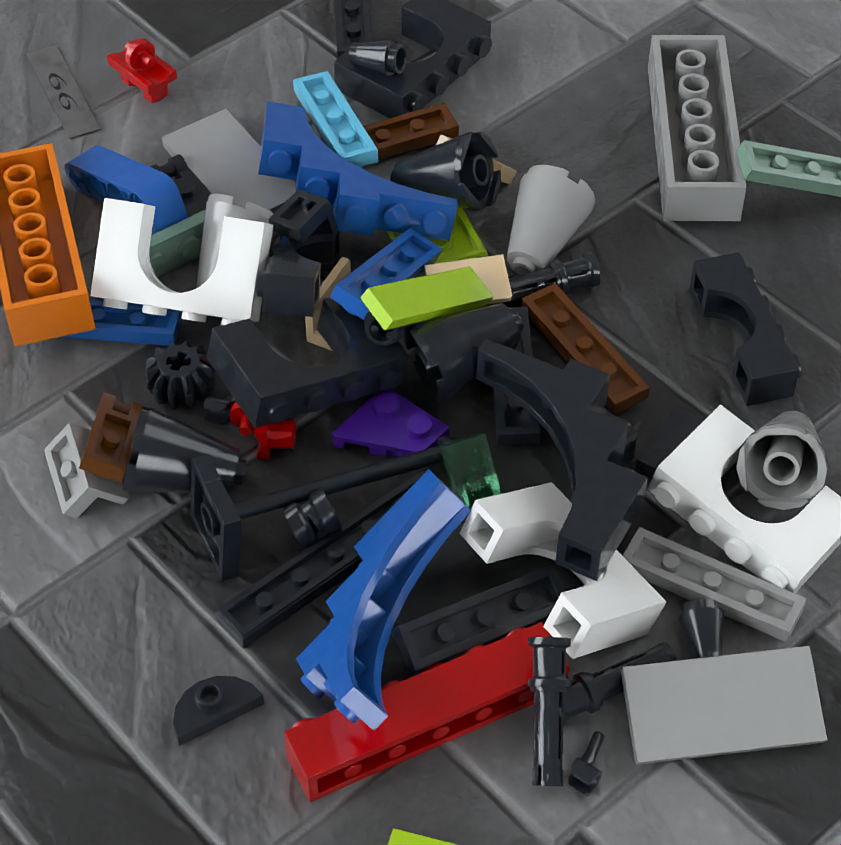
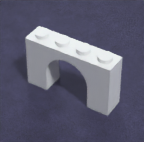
M104 198L90 296L104 298L103 306L127 309L128 302L143 304L142 312L166 316L167 309L182 311L181 319L206 322L207 315L222 317L221 325L249 318L253 322H259L263 297H257V279L259 272L265 271L266 259L269 257L273 224L224 216L218 260L212 275L200 287L189 292L180 293L165 286L157 278L151 267L149 248L155 206Z
M719 405L657 467L648 491L655 495L659 503L667 508H671L688 521L697 533L708 537L722 548L732 561L742 564L758 578L796 593L841 543V496L828 486H825L797 516L781 523L759 522L740 513L726 498L721 485V477L738 461L739 451L743 443L755 431L722 405Z
M552 482L477 499L459 534L486 564L523 554L540 555L556 560L558 536L571 510L572 503ZM616 550L598 581L572 571L582 581L584 586L562 592L543 627L552 637L571 638V647L566 648V652L574 659L648 635L666 601Z

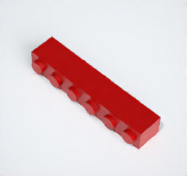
M540 622L529 628H517L503 639L486 646H474L463 656L446 663L432 664L416 676L404 681H392L381 688V698L388 717L375 730L370 728L361 719L355 724L352 723L336 708L317 718L302 719L294 724L291 729L284 731L286 756L309 801L317 800L534 705V692H530V687H527L528 679L532 677L533 648L528 646V638L551 637L549 632L543 627V623ZM566 661V678H568L569 664Z

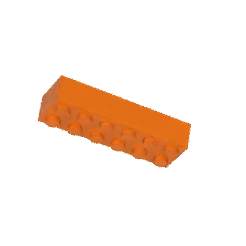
M53 143L0 153V290L14 347L96 329Z

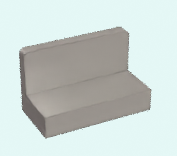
M68 423L44 449L63 515L78 518L97 497L124 504L129 499L128 491L123 490L124 479L119 483L108 478H100L93 473L79 469L91 430Z

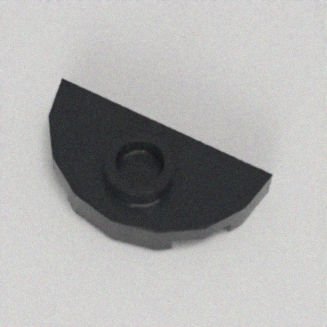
M214 676L197 682L183 693L175 706L173 725L179 746L263 705V694L252 683L236 676Z

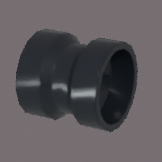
M323 488L311 493L309 500L301 504L294 502L283 508L285 517L302 547L315 542L317 535L323 532L332 533L343 527L336 510Z

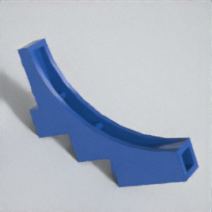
M267 101L261 140L259 175L296 180V191L299 189L328 199L334 208V217L338 231L373 236L374 229L404 233L411 228L423 237L450 241L458 207L457 199L419 191L369 173L345 160L319 139L307 122L304 107Z
M430 469L354 546L363 561L351 576L326 600L334 615L330 620L331 623L296 658L304 673L300 680L315 696L321 699L326 694L334 701L336 708L349 721L355 724L361 719L373 730L388 717L381 698V671L385 649L392 632L391 629H393L394 623L410 591L427 564L450 534L471 512L466 504Z

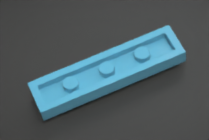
M328 71L293 79L294 92L327 147L360 168L378 162V149Z

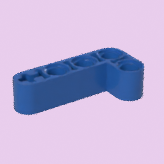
M96 145L64 165L66 176L72 186L80 193L104 203V198L155 206L151 235L188 218L178 187L167 174L105 147Z

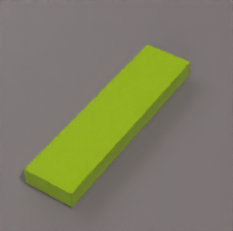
M471 266L369 287L360 298L384 330H389L484 307L494 296Z

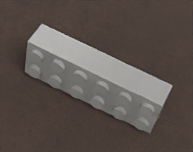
M652 35L648 76L663 221H741L747 187L736 151L740 146V138L725 35Z

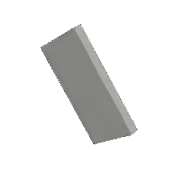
M227 109L162 137L163 147L172 157L180 154L185 159L189 170L210 194L217 193L235 197L233 203L246 206L248 201L275 213L296 192V183L293 180L258 174L261 146Z
M810 646L627 666L621 669L635 765L810 745L827 741Z

